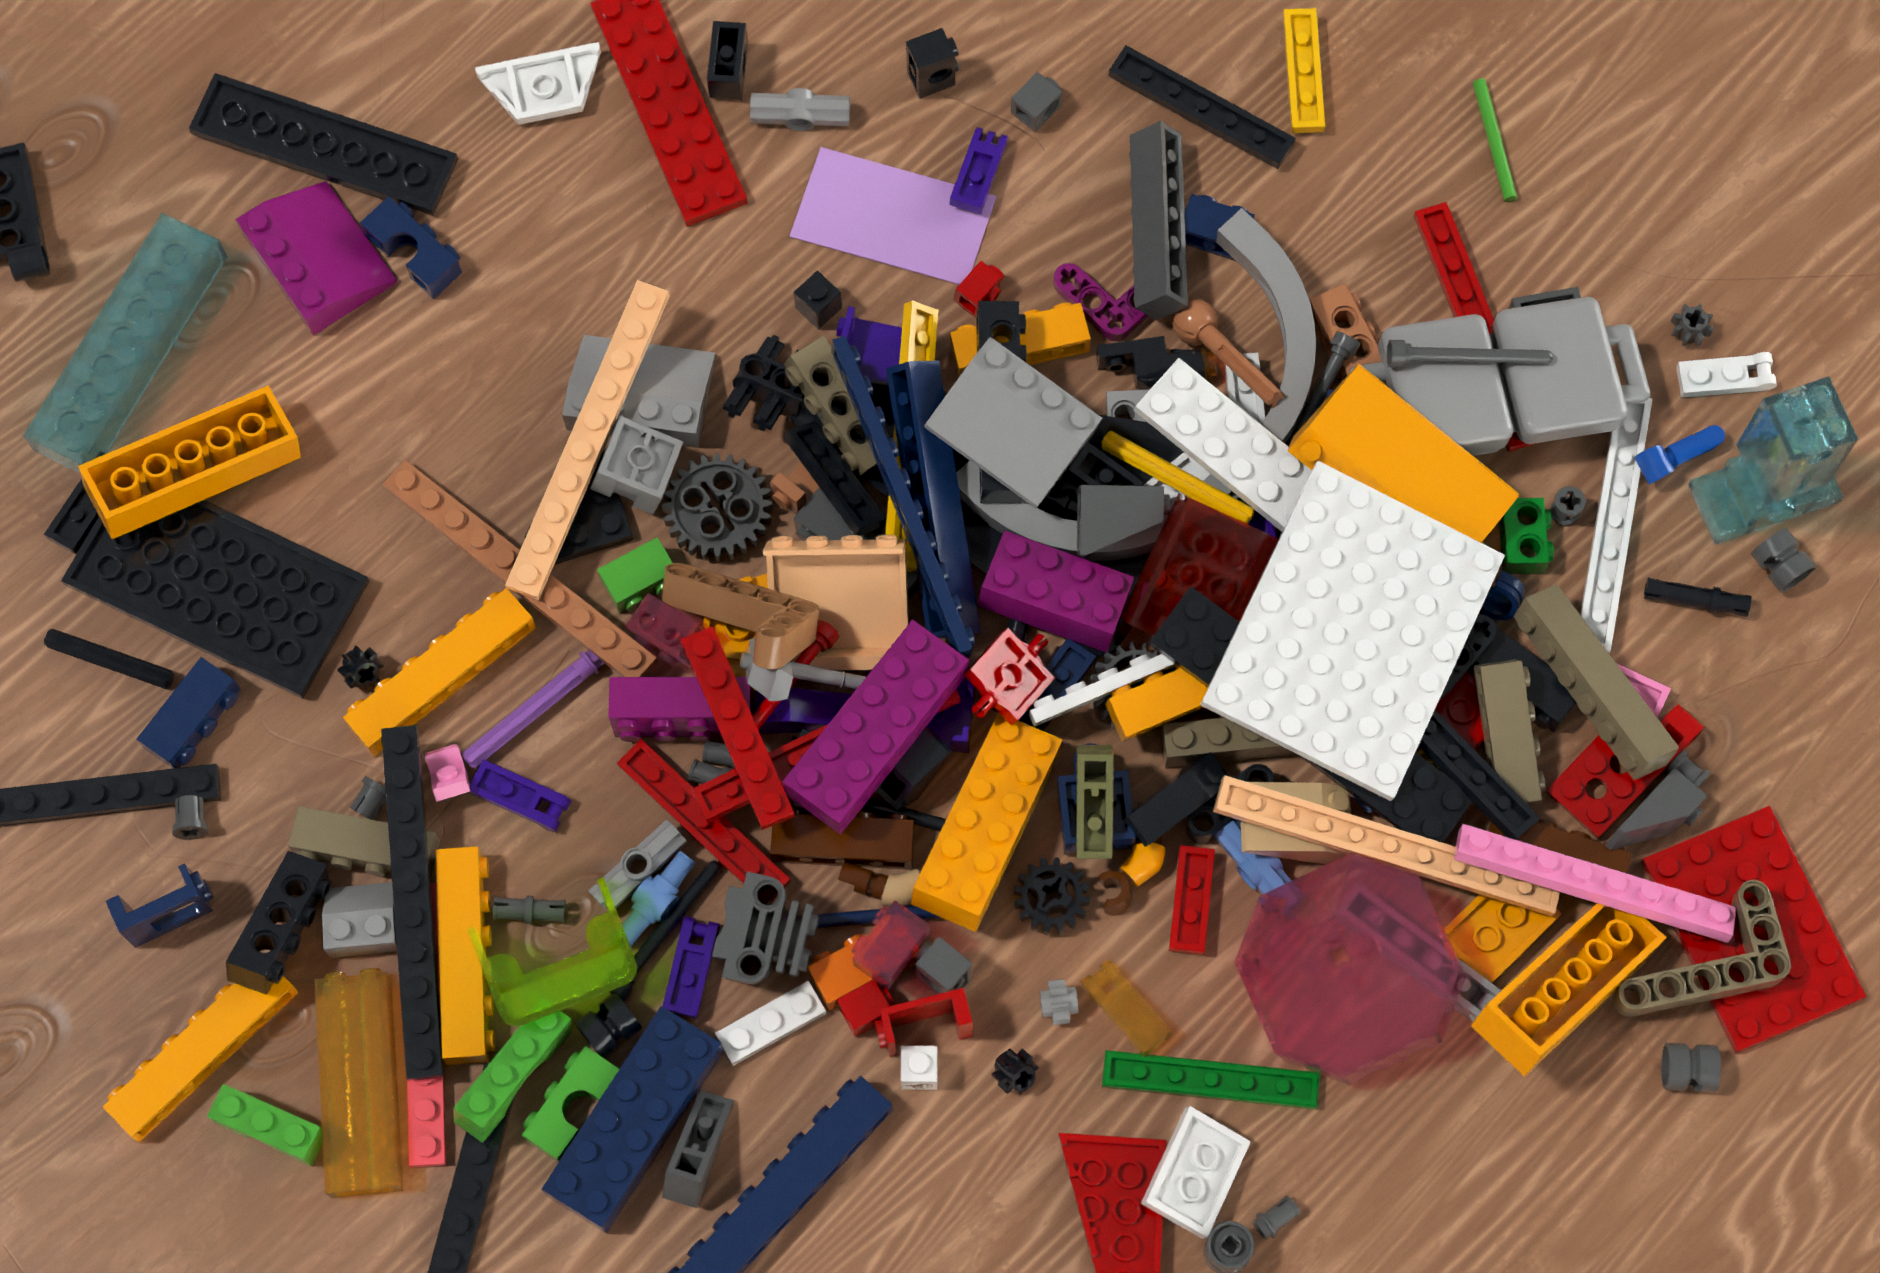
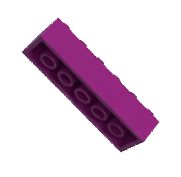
M912 619L782 781L786 795L841 835L964 680V673L969 668V659Z

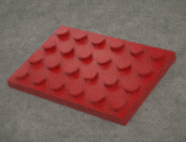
M1770 806L1642 859L1641 863L1650 881L1731 906L1733 895L1744 882L1749 880L1763 882L1771 893L1791 962L1789 973L1776 986L1710 1000L1735 1054L1867 997ZM1743 893V898L1748 905L1759 906V901L1754 894ZM1736 919L1733 936L1728 943L1673 926L1691 965L1745 954ZM1753 927V933L1759 940L1767 941L1769 939L1768 933L1764 928ZM1763 962V967L1768 974L1778 975V967L1774 962ZM1736 968L1728 969V974L1733 981L1737 983L1744 982V976L1740 970ZM1697 975L1703 989L1708 990V980L1703 976Z

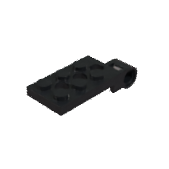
M25 143L0 148V176L7 177V180L0 187V207L10 205L12 206V211L8 216L0 217V261L8 259L13 278L16 282L50 275V265L28 149ZM9 234L18 236L14 245L10 247L1 245L5 236Z

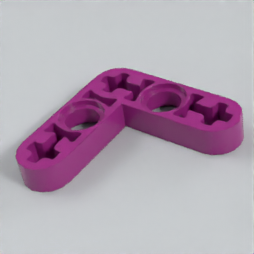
M1062 264L1054 273L1053 284L1057 293L1067 302L1072 304L1081 303L1085 319L1109 340H1123L1149 317L1133 308L1130 304V300L1134 297V285L1115 301L1075 264ZM1072 275L1075 276V286L1069 282L1065 285L1062 284L1063 276L1070 278ZM1078 288L1081 291L1078 293V296L1075 297L1076 289ZM1088 295H1096L1100 298L1102 304L1096 309H1088L1084 306L1083 299ZM1107 307H1109L1108 316L1113 321L1122 320V329L1117 326L1113 329L1110 328V319L1104 314Z

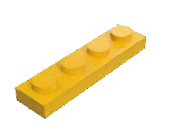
M1316 8L1284 9L1283 27L1291 133L1324 132L1325 115Z

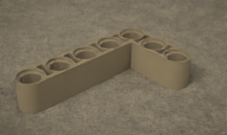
M1749 880L1744 882L1733 895L1731 902L1732 906L1736 907L1735 919L1745 954L1625 980L1613 996V1005L1616 1011L1625 1017H1635L1778 985L1789 973L1791 962L1768 887L1761 881ZM1743 893L1754 894L1759 901V906L1748 905L1743 898ZM1753 927L1764 928L1768 933L1769 939L1767 941L1759 940L1753 933ZM1763 962H1774L1778 967V975L1768 974L1763 967ZM1736 968L1740 970L1744 976V982L1737 983L1733 981L1728 974V969ZM1696 975L1705 977L1709 982V989L1701 990L1696 987L1693 977ZM1660 983L1670 984L1674 989L1675 996L1672 998L1663 996L1659 991L1658 985ZM1626 990L1636 992L1640 998V1004H1629L1625 1000L1623 992Z

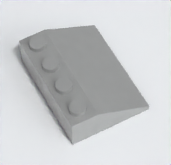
M583 336L568 383L562 417L566 430L572 431L611 342V338ZM649 344L615 425L619 417L623 416L683 441L682 446L699 448L716 353Z
M989 337L924 427L1034 508H1037L1091 438L1102 417L996 340Z

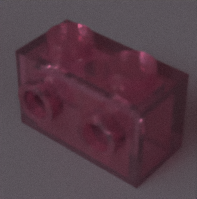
M647 593L625 626L635 636L633 639L650 652L653 647L660 652L658 657L675 668L679 663L689 670L691 664L680 639L705 629L700 623Z
M895 900L889 908L883 906L872 922L876 925L868 937L863 934L851 951L855 954L852 958L853 965L888 990L930 934V924Z

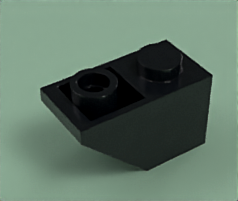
M928 727L925 728L876 791L896 811L920 798L953 750Z

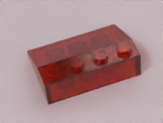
M1178 493L1120 618L1138 629L1155 635L1190 586H1192L1240 622L1279 539L1184 494Z

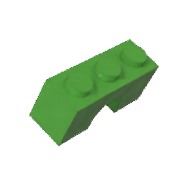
M586 1046L581 1053L576 1051L572 1054L565 1065L566 1074L560 1082L555 1080L549 1086L543 1097L546 1102L538 1112L533 1110L522 1126L525 1129L522 1134L524 1139L557 1163H559L579 1132L576 1127L567 1122L566 1111L569 1104L579 1097H589L598 1102L619 1071V1068Z
M225 1084L222 1085L207 1115L216 1125L243 1137L258 1140L276 1149L279 1153L311 1167L327 1136V1133L320 1126Z

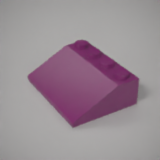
M327 181L264 201L235 219L244 238L313 336L397 283L394 275Z

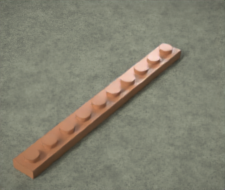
M405 460L383 483L385 490L506 584L520 550ZM551 574L539 601L517 593L621 677H646L659 663L657 657Z

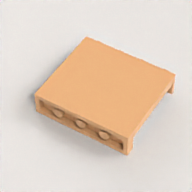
M848 535L842 537L841 540H827L825 536H811L806 541H793L792 537L779 536L772 538V541H767L763 550V556H766L768 589L816 603L819 606L818 620H823L832 625L840 635L833 647L826 649L824 652H819L810 665L831 670H872L909 624L906 539H897L895 535H880L876 537V540H862L861 536ZM797 655L795 658H793V659L791 660V662H794V661L798 658L799 655Z

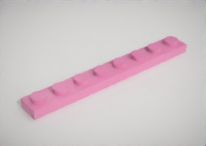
M1462 824L1458 832L1454 860L1726 943L1733 936L1736 907L1469 825Z

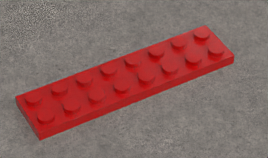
M596 0L591 2L592 12L686 227L748 204L745 192L660 1Z

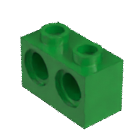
M1517 498L1499 520L1501 553L1505 555L1502 561V571L1509 574H1544L1549 562H1553V542H1547V530L1551 528L1550 509H1545L1544 498ZM1527 515L1532 519L1533 524H1522L1517 516ZM1520 548H1531L1536 556L1526 557L1521 553Z

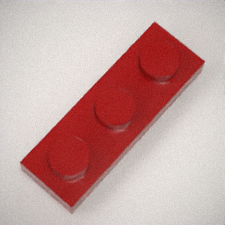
M1183 845L1179 847L1168 951L1204 955L1215 849Z

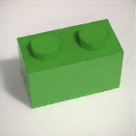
M656 537L600 567L597 571L600 581L619 614L625 611L633 612L641 608L645 604V600L656 594L662 596L664 569L666 565L672 564V561L660 540Z

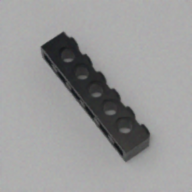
M978 301L976 312L977 353L989 337L994 339L996 336H1004L1009 341L1000 344L1026 362V345H1020V334H1025L1026 316L1025 314H1019V301ZM979 468L980 503L1021 504V497Z

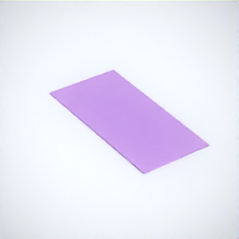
M821 147L789 237L959 285L973 269L997 196L988 194L982 213H975L950 205V196L955 184Z

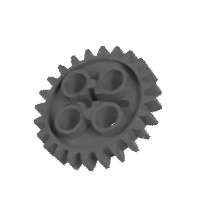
M715 453L713 462H708L703 454L701 455V464L698 466L692 460H689L690 470L688 472L681 468L677 469L680 480L669 479V485L674 491H664V498L668 503L662 504L663 513L669 515L663 519L665 526H672L669 529L670 537L680 536L677 541L680 549L689 544L690 556L701 550L704 561L707 560L710 553H715L717 562H720L722 553L726 552L729 558L734 560V550L739 549L746 555V544L749 542L757 547L758 539L756 534L766 536L767 531L763 524L772 522L771 515L766 513L773 510V502L767 500L772 496L770 488H763L766 485L765 477L756 478L758 474L756 466L746 471L747 465L744 458L737 465L734 464L732 454L728 455L725 462L720 460L719 453ZM723 480L732 483L731 487L726 490H719L715 487L718 482ZM706 483L718 506L723 507L726 519L735 528L733 531L727 529L717 508H712L710 497L701 487V484ZM692 497H699L703 500L696 507L686 505V502ZM740 507L749 510V513L744 517L733 515V512ZM710 524L720 527L719 531L715 534L703 532L704 528Z

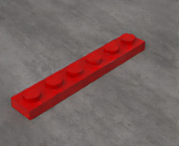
M708 627L680 639L761 829L765 830L795 817L792 806L714 627Z
M642 739L616 763L627 776L743 885L747 871L773 877L779 880L784 888L791 883V879L724 816L707 823L692 793L693 787ZM766 888L760 893L759 900L764 905H769L778 896V891L774 888Z

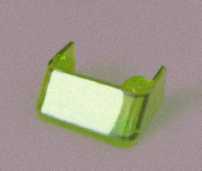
M600 876L594 880L607 912L595 916L586 926L585 936L590 949L523 975L518 961L509 954H497L486 958L474 925L467 928L498 1012L504 1022L512 1026H521L622 987L634 979L637 972V964L604 877Z

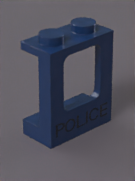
M185 863L178 866L186 886L135 910L119 895L106 900L105 902L119 933L137 948L212 912L213 909L209 900L214 898L207 881L202 879L198 871L192 872ZM190 903H193V904H191V905H189V906H187V907H185V908H183V909H180V910H178V911H176V912H174V913H172V914H170V915H168V916H166V917H164V918H161V919H159V920H157V921H155V922L152 923V921H154V920H156V919H158V918H160V917H162V916H164V915H167V914H169V913H171V912H173V911H175V910H177V909H179V908H181V907H183V906H186V905H188V904H190Z

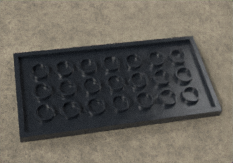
M202 500L115 539H111L101 518L98 517L61 582L73 590L303 699L367 587L369 579L365 575Z

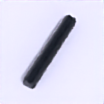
M49 629L44 638V644L47 648L164 689L171 687L175 674L170 669L56 629Z

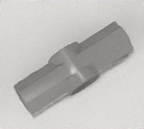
M804 88L791 89L787 94L751 93L750 122L758 124H785L787 128L795 131H807L812 129L814 125L849 126L850 96L815 95L813 91Z
M666 819L636 848L626 851L621 857V861L589 890V893L611 914L637 890L647 877L652 876L654 878L656 872L688 843L687 840ZM641 859L647 862L646 869L642 873H630V866L634 861Z

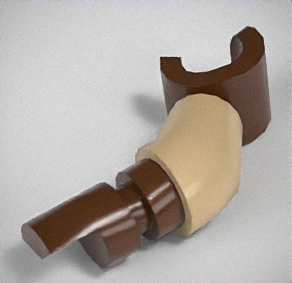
M844 862L838 880L854 885V892L863 895L870 892L872 893V898L881 900V905L896 908L905 907L911 903L913 887L921 872L914 869L901 874L890 873L889 876L879 873L877 877L873 875L872 870Z

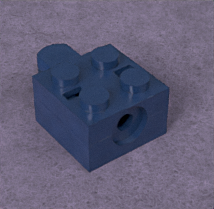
M1088 743V744H1084V745H1097V744ZM1076 752L1073 760L1075 775L1058 776L1057 781L1064 855L1076 854ZM1128 770L1114 771L1113 850L1132 849V846L1135 845V833L1126 820L1122 818L1121 811H1124V817H1127L1133 811Z

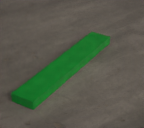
M1105 1050L1102 1088L1316 1110L1320 1072Z

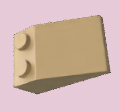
M1248 782L1351 814L1350 793L1339 785L1309 782ZM1241 821V847L1244 853L1325 865L1353 856Z

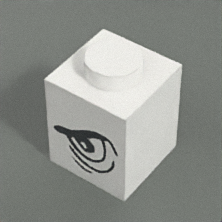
M901 1046L902 1090H937V1046Z

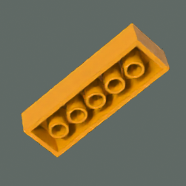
M267 385L81 464L78 468L83 486L109 536L111 539H115L300 459L301 454L298 437L272 390Z
M998 712L913 887L912 905L969 930L977 931L1055 767L1063 739L1021 721L1010 725Z
M1597 903L1486 1004L1471 1024V1027L1525 1077L1608 999L1625 980H1628L1644 965L1667 937L1644 917Z

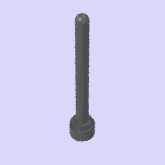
M1336 331L1330 343L1332 345L1330 352L1333 354L1315 386L1296 428L1286 442L1288 447L1293 436L1323 403L1327 390L1330 389L1344 360H1349L1351 355L1355 356L1361 344L1356 339Z
M1389 340L1387 345L1388 367L1403 368L1405 364H1411V361L1548 364L1553 360V354L1549 350L1412 347L1410 343H1405L1404 340Z

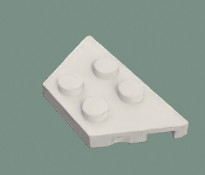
M599 42L475 67L478 79L514 121L521 125L583 112L601 51Z

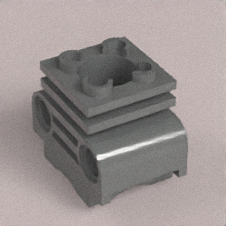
M747 871L743 889L733 886L728 887L725 900V923L716 938L712 956L715 959L725 961L722 977L739 983L758 985L768 978L773 962L777 963L775 971L779 974L785 975L787 965L791 966L789 974L792 977L798 978L800 971L807 972L811 952L805 949L808 935L815 937L819 922V915L814 914V906L806 904L804 914L799 913L800 903L792 900L790 911L785 910L787 893L780 881L770 876ZM766 888H774L778 891L777 901L772 905H763L759 901L760 893ZM750 957H757L761 961L760 971L753 976L746 975L743 971L745 960Z

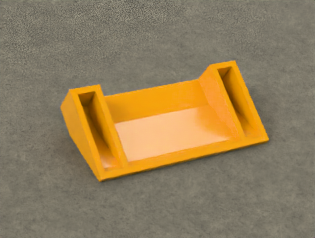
M1359 363L1293 436L1287 450L1310 470L1313 469L1317 461H1320L1480 543L1483 542L1519 497V493Z

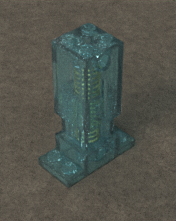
M1829 376L1763 398L1736 444L1741 455L1728 459L1721 470L1690 480L1688 486L1715 545L1839 503L1844 498L1834 475L1858 441V437Z

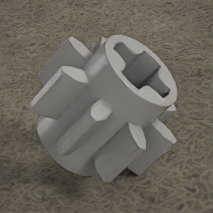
M1065 979L1048 981V990L1040 991L1043 1018L1052 1017L1053 1025L1070 1023V1014L1079 1013L1076 988H1067Z

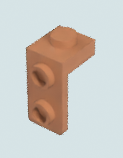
M802 463L788 477L779 472L770 481L774 501L785 510L789 508L796 515L815 491L820 488Z

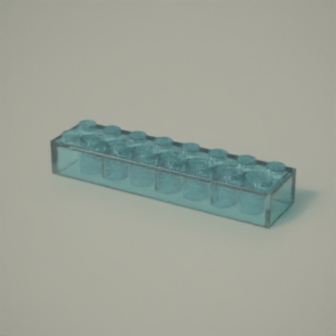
M161 213L25 431L23 437L34 451L80 473L79 465L95 459L100 451L108 452L228 257L220 240Z

